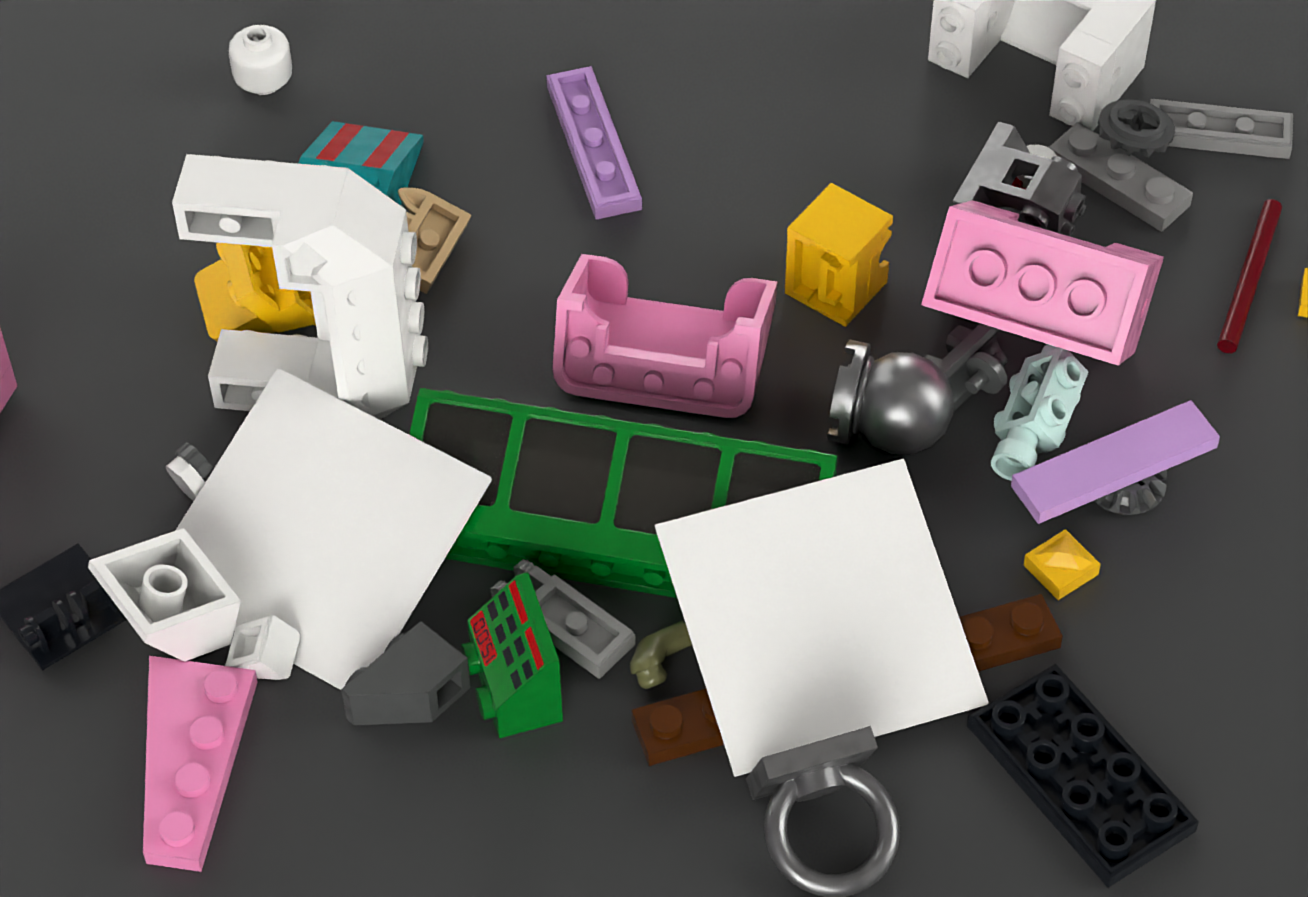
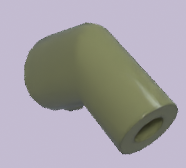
M679 621L646 636L638 643L630 661L631 674H636L640 687L649 689L663 683L667 678V673L662 667L661 662L666 657L692 646L686 624L683 621Z

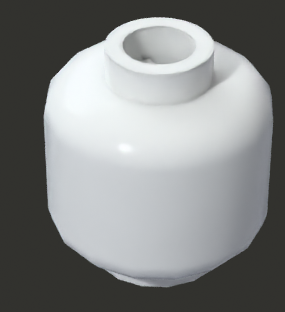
M253 25L236 33L230 41L229 59L232 75L237 85L242 89L259 95H267L275 92L288 82L292 75L290 46L284 33L268 25Z

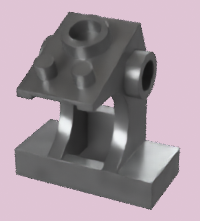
M998 122L954 197L953 203L956 205L973 200L997 208H1014L1021 211L1019 216L1026 224L1070 237L1075 226L1069 222L1073 223L1077 216L1081 217L1086 209V205H1083L1086 196L1081 194L1082 174L1078 173V169L1073 163L1058 156L1048 159L1030 154L1015 126ZM1027 175L1033 177L1026 190L1011 186L1017 176Z

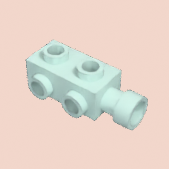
M1047 344L1043 347L1041 353L1025 358L1020 373L1014 374L1009 382L1011 394L1006 407L994 417L995 434L1001 441L998 443L991 459V466L1002 478L1012 481V475L1035 466L1037 454L1051 452L1059 448L1063 442L1066 428L1073 410L1080 400V393L1088 375V370L1069 350Z

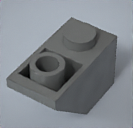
M420 621L406 634L401 633L394 637L386 647L385 652L367 668L362 667L349 677L345 687L341 689L346 719L354 726L433 722L471 688L468 658Z

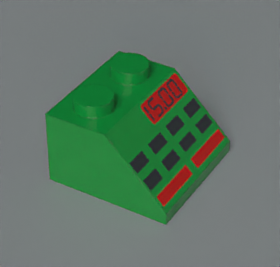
M529 573L519 574L467 620L469 642L461 644L462 654L468 658L469 676L478 674L482 687L475 688L483 720L493 718L499 738L563 721L559 658Z

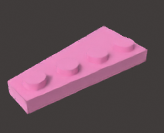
M149 656L143 855L146 864L202 872L258 683L255 670Z

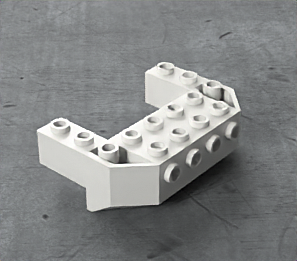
M186 154L172 201L179 239L272 247L279 289L311 292L318 338L298 334L281 335L259 333L252 330L221 329L208 374L214 408L251 411L276 369H282L379 420L408 404L417 366L425 367L428 337L420 335L423 329L425 313L424 303L416 302L420 292L421 271L420 268L412 267L416 257L417 235L416 232H408L406 209L349 168Z

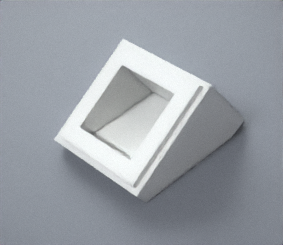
M275 615L237 625L225 666L255 670L258 679H287L293 667L300 633Z

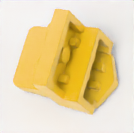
M216 243L221 259L200 270L195 276L194 282L209 336L216 342H218L221 329L252 330L271 334L311 325L316 326L311 292L279 289L272 247Z

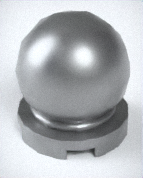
M849 340L845 347V353L853 354L854 356L852 363L848 364V367H839L829 417L840 420L838 428H829L827 434L828 441L849 445L853 434H858L860 431L873 447L890 454H914L931 447L945 434L953 416V391L946 375L933 361L915 353L891 352L874 361V358L870 356L871 347L869 343Z

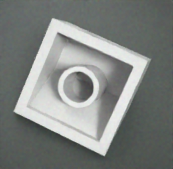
M184 528L89 560V570L144 643L184 662L231 645L241 600Z

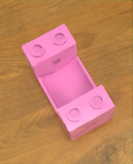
M973 200L949 206L922 300V306L1115 365H1120L1135 353L1164 259L1163 256L1119 243H1113L1107 247L1096 245L1019 222L1020 214Z

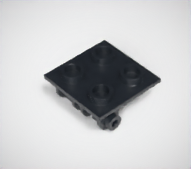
M79 543L0 589V618L42 671L127 620L89 570L88 565L91 558Z

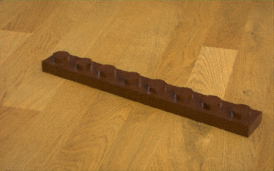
M1042 594L959 617L978 672L1061 648L1063 635ZM707 689L631 710L632 723L649 766L724 745Z

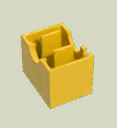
M830 183L787 228L785 294L846 327L888 282L889 262L883 260L879 263V259L885 244L892 236V231L888 228L893 223V215Z

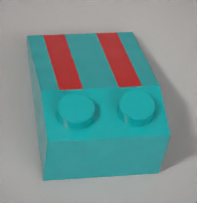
M332 121L301 155L298 164L349 168L401 206L402 201L399 198L398 190L408 187L424 138L421 134Z

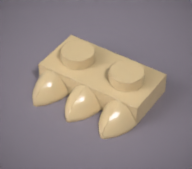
M400 188L398 190L399 198L410 212H406L408 232H416L417 235L416 257L412 267L420 268V291L427 294L467 227L472 215L423 189Z

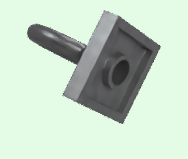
M871 726L762 757L746 778L752 800L772 795L765 813L764 833L767 848L773 862L791 883L811 894L823 897H846L860 893L870 888L884 876L897 853L900 825L894 802L884 786L875 777L859 768L878 748ZM847 786L859 793L873 810L877 822V839L874 849L862 865L850 872L835 875L817 872L805 865L796 856L789 843L787 835L789 812L795 801L801 802L818 798Z

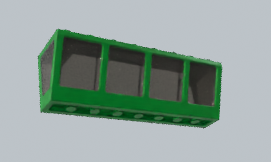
M420 388L409 434L492 478L491 483L445 559L514 570L513 567L524 559L532 562L534 566H538L551 577L555 574L561 579L677 598L658 539L655 524L836 477L837 455L825 454L813 449L788 448L770 445L757 440L745 441L716 436L708 432L696 433L665 428L658 424L628 422L612 419L604 415H585L561 411L554 407H536L512 403L499 398L487 399L462 395L450 390L438 391Z

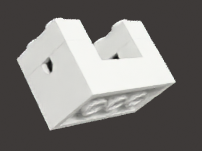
M934 0L928 60L940 65L942 68L969 78L1000 40L1056 65L1049 116L1071 126L1079 122L1094 131L1098 126L1097 122L1101 110L1107 104L1117 101L1144 68L1156 0Z

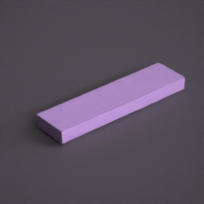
M592 66L546 75L547 89L595 219L642 210V197Z
M1192 400L1016 473L1012 475L1011 487L1036 522L1040 524L1218 447L1220 436Z

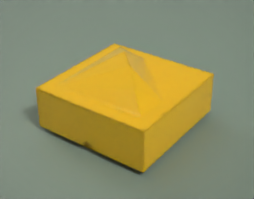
M1065 529L1025 554L1023 565L1057 600H1060L1099 575L1101 564Z

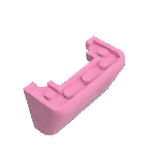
M581 254L557 299L552 370L553 377L562 390L575 396L723 418H736L746 413L751 407L758 385L776 303L777 281L743 278L735 282L728 290L724 311L627 297L628 276L622 265L607 257Z

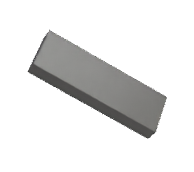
M1159 99L1150 100V104L1163 110L1174 123L1175 134L1173 141L1168 145L1170 147L1290 159L1293 140V113Z

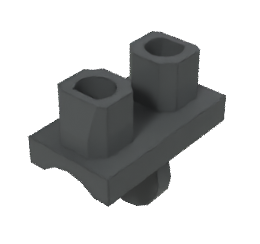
M981 323L974 330L958 325L948 335L945 343L948 352L946 357L943 359L931 355L925 357L933 361L946 375L953 391V412L980 389L987 393L995 394L1006 385L1007 375L1003 367L1007 364L1008 360L997 342L996 334L999 329Z

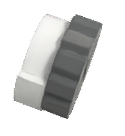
M186 442L175 451L174 455L176 458L166 465V470L179 488L194 501L214 468L192 444Z

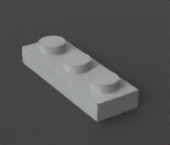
M1079 122L1048 147L1058 157L1070 161L1077 167L1078 173L1082 174V183L1161 232L1191 206L1192 191L1135 156H1129L1128 152L1122 148L1112 149L1109 140L1099 137V134Z

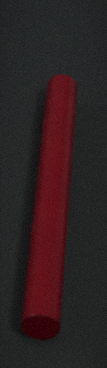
M1268 199L1263 203L1217 343L1218 349L1224 353L1231 354L1237 350L1282 211V204L1277 200Z

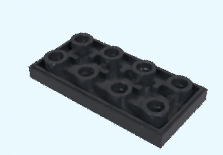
M1056 664L968 717L967 727L1108 888L1197 830L1199 821Z

